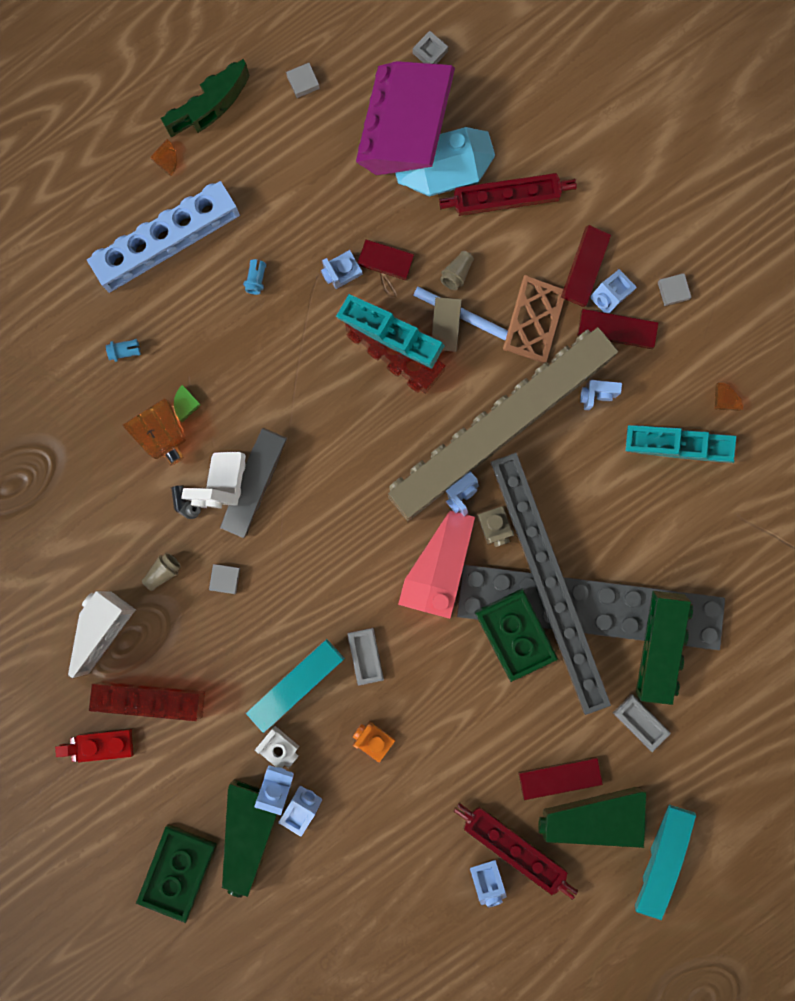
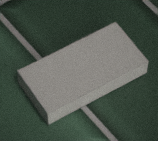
M374 628L347 633L358 686L383 681L384 677Z
M632 694L613 712L651 752L671 734Z

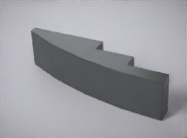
M262 428L242 475L241 495L238 499V505L228 506L220 526L221 529L242 538L247 536L255 512L258 511L266 488L272 480L287 440L286 437Z

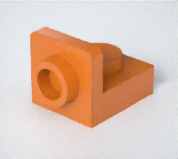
M370 721L366 726L361 724L352 736L356 739L353 746L356 749L360 748L379 763L395 742L394 738Z

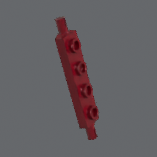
M557 173L458 187L455 188L454 197L439 198L440 210L455 207L459 216L557 202L560 200L562 191L576 190L577 183L575 178L560 181Z
M460 802L457 804L453 812L466 820L464 831L549 894L554 895L560 890L571 900L575 898L574 894L577 895L578 889L566 882L568 873L564 868L480 806L470 811Z

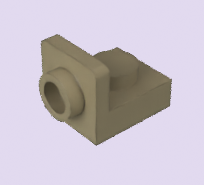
M503 506L477 515L487 545L494 543L495 547L510 542L509 537L513 536L514 532L510 528Z

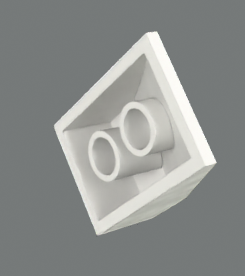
M111 591L90 593L82 603L84 608L79 614L68 673L72 678L87 675L91 672L136 610Z

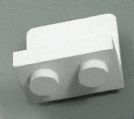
M241 452L214 453L211 458L206 489L183 488L181 499L190 500L192 506L202 508L212 507L221 509L222 505H238V499L241 495L242 475L246 466L245 454Z

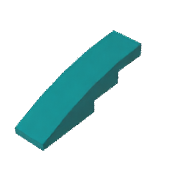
M348 294L336 315L339 320L431 369L445 347L443 342L421 333L417 327L395 318L392 313Z
M628 425L625 451L680 459L734 463L736 436L682 431L680 428Z
M326 639L246 713L247 716L264 733L345 658Z
M669 804L651 846L652 856L644 872V884L635 903V911L637 913L662 920L681 871L696 818L695 812Z

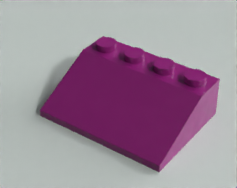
M401 61L378 66L358 147L356 163L375 175L433 167L455 67L452 65Z

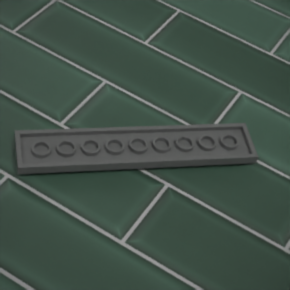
M470 565L463 566L457 617L478 620L475 614L476 610L523 588L542 627L552 629L532 573ZM563 577L583 632L586 634L644 641L652 591L685 594L691 601V604H693V616L691 620H688L686 628L689 632L688 643L683 646L720 650L725 598Z

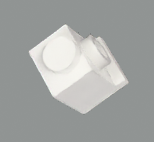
M276 726L255 749L258 754L260 753L275 767L283 768L285 765L289 769L299 756L295 753L299 746ZM281 747L283 755L277 756L274 753V748Z

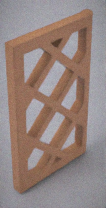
M524 275L504 343V351H509L541 363L547 362L564 299L561 298L563 289ZM527 283L535 286L538 292L537 295L528 300L525 296ZM549 292L559 295L554 308L551 307L545 296ZM541 298L547 311L536 316L529 303ZM525 306L531 320L520 325L517 318L520 308ZM549 314L552 321L549 331L544 333L538 320ZM534 323L540 337L529 342L522 328ZM516 331L524 343L519 348L510 345L513 333ZM540 340L544 343L542 356L535 354L531 347L532 344Z

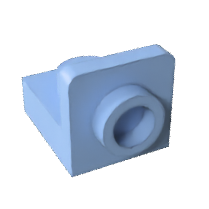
M350 250L330 261L327 258L322 260L324 269L321 270V273L328 284L333 283L335 289L363 275Z
M619 269L600 284L590 296V299L604 313H611L637 287Z
M590 380L586 387H582L580 402L584 403V410H590L593 407L594 396H597V400L612 401L613 398L621 394L622 383Z
M471 471L446 490L449 498L446 501L455 513L460 511L463 516H466L468 511L461 500L471 498L477 492L476 488L479 487L477 478Z
M269 765L255 807L281 815L294 773Z
M299 786L278 823L297 835L302 836L316 814L322 798L313 791Z
M496 860L470 868L481 905L486 904L487 907H494L503 903L502 899L507 896Z

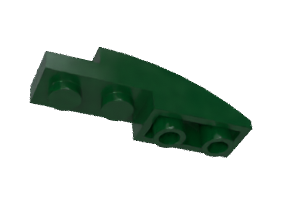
M244 59L229 64L225 70L216 75L208 76L200 84L203 94L191 97L186 104L169 110L165 116L160 118L170 137L177 135L192 125L196 132L199 133L220 118L240 95L250 76Z

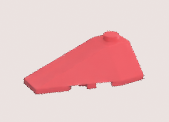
M449 511L405 578L398 605L451 618L475 517L470 515L463 516L461 513Z

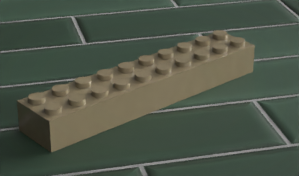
M598 327L592 332L588 329L576 338V342L571 345V349L567 345L555 355L556 357L551 361V365L545 362L535 371V374L531 377L532 380L528 381L525 378L514 387L515 390L509 398L505 394L493 404L494 406L489 414L486 411L479 414L473 420L470 429L466 430L463 427L452 436L451 444L447 447L442 444L431 453V459L427 463H424L423 460L410 469L411 475L404 480L400 477L389 486L388 498L406 521L409 522L467 473L476 469L607 365L618 351Z

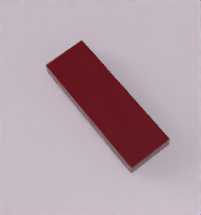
M591 225L585 227L561 298L581 307L587 306L611 238L610 234Z
M582 309L577 336H580L587 329L592 332L598 327L610 342L653 349L655 347L659 322Z
M597 757L518 772L524 800L603 785Z

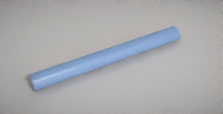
M420 287L416 288L413 295L435 306V297L441 298ZM461 308L460 319L506 340L508 330Z

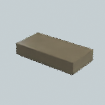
M435 297L432 338L443 342L445 347L442 351L457 352L461 299Z

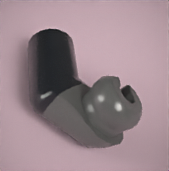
M184 485L171 487L174 510L187 519L198 517L201 511L200 507L192 506L190 500L181 499Z

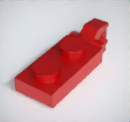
M132 729L79 734L75 737H70L69 744L55 746L56 757L71 756V761H78V763L134 756Z

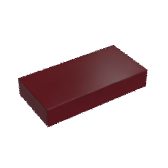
M365 239L358 265L406 281L414 254Z

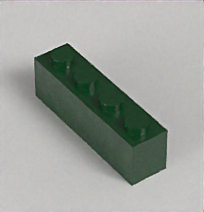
M652 591L636 686V693L640 701L673 705L674 696L679 694L680 683L677 680L678 673L684 667L682 650L683 645H687L689 632L686 629L687 622L693 616V604H691V601L685 594Z

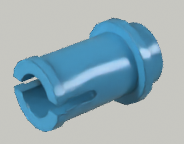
M256 259L250 260L247 281L243 283L245 291L253 295H259L260 291L264 289L262 281L266 268V263L260 261L259 268L256 270Z
M138 339L119 343L111 341L110 344L106 345L108 359L117 362L119 358L141 355L140 348L129 349L139 346Z

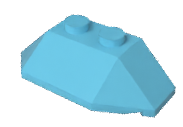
M464 127L440 134L433 167L396 172L398 184L407 186L429 197L455 190L458 187L478 184L495 158L489 132Z

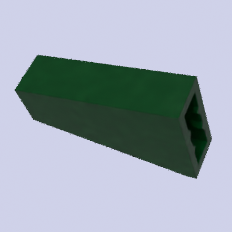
M234 779L229 784L227 795L222 888L228 890V894L241 898L243 896L248 897L253 887L278 814L255 807L261 788Z
M633 787L543 809V817H539L538 831L542 834L544 840L550 843L644 848L646 792L640 787Z

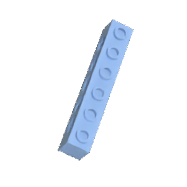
M222 182L211 183L201 193L194 197L189 196L181 201L180 205L172 210L167 209L161 212L158 218L150 223H142L133 233L118 237L114 244L109 247L96 250L92 257L87 259V262L101 285L110 293L239 217L240 214ZM213 206L210 212L202 213L204 207ZM183 219H191L188 225L180 226V222ZM161 232H168L166 238L158 239ZM146 244V248L142 252H136L139 245ZM124 257L120 265H114L117 258Z

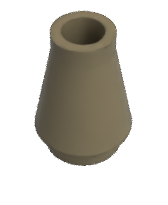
M461 251L442 270L440 278L442 284L451 290H457L459 287H462L470 266L474 261L473 256L466 251Z
M165 553L163 556L159 555L147 575L142 579V583L147 589L153 591L161 584L178 575L181 565L169 553Z

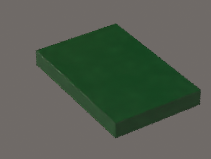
M523 588L475 611L510 682L559 660Z
M167 824L136 904L186 923L217 843Z

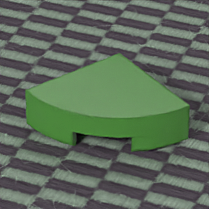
M182 385L174 398V410L178 419L183 422L201 404Z

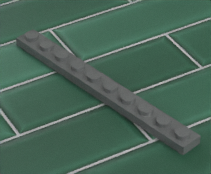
M517 453L491 462L493 471L583 713L587 715L611 706Z

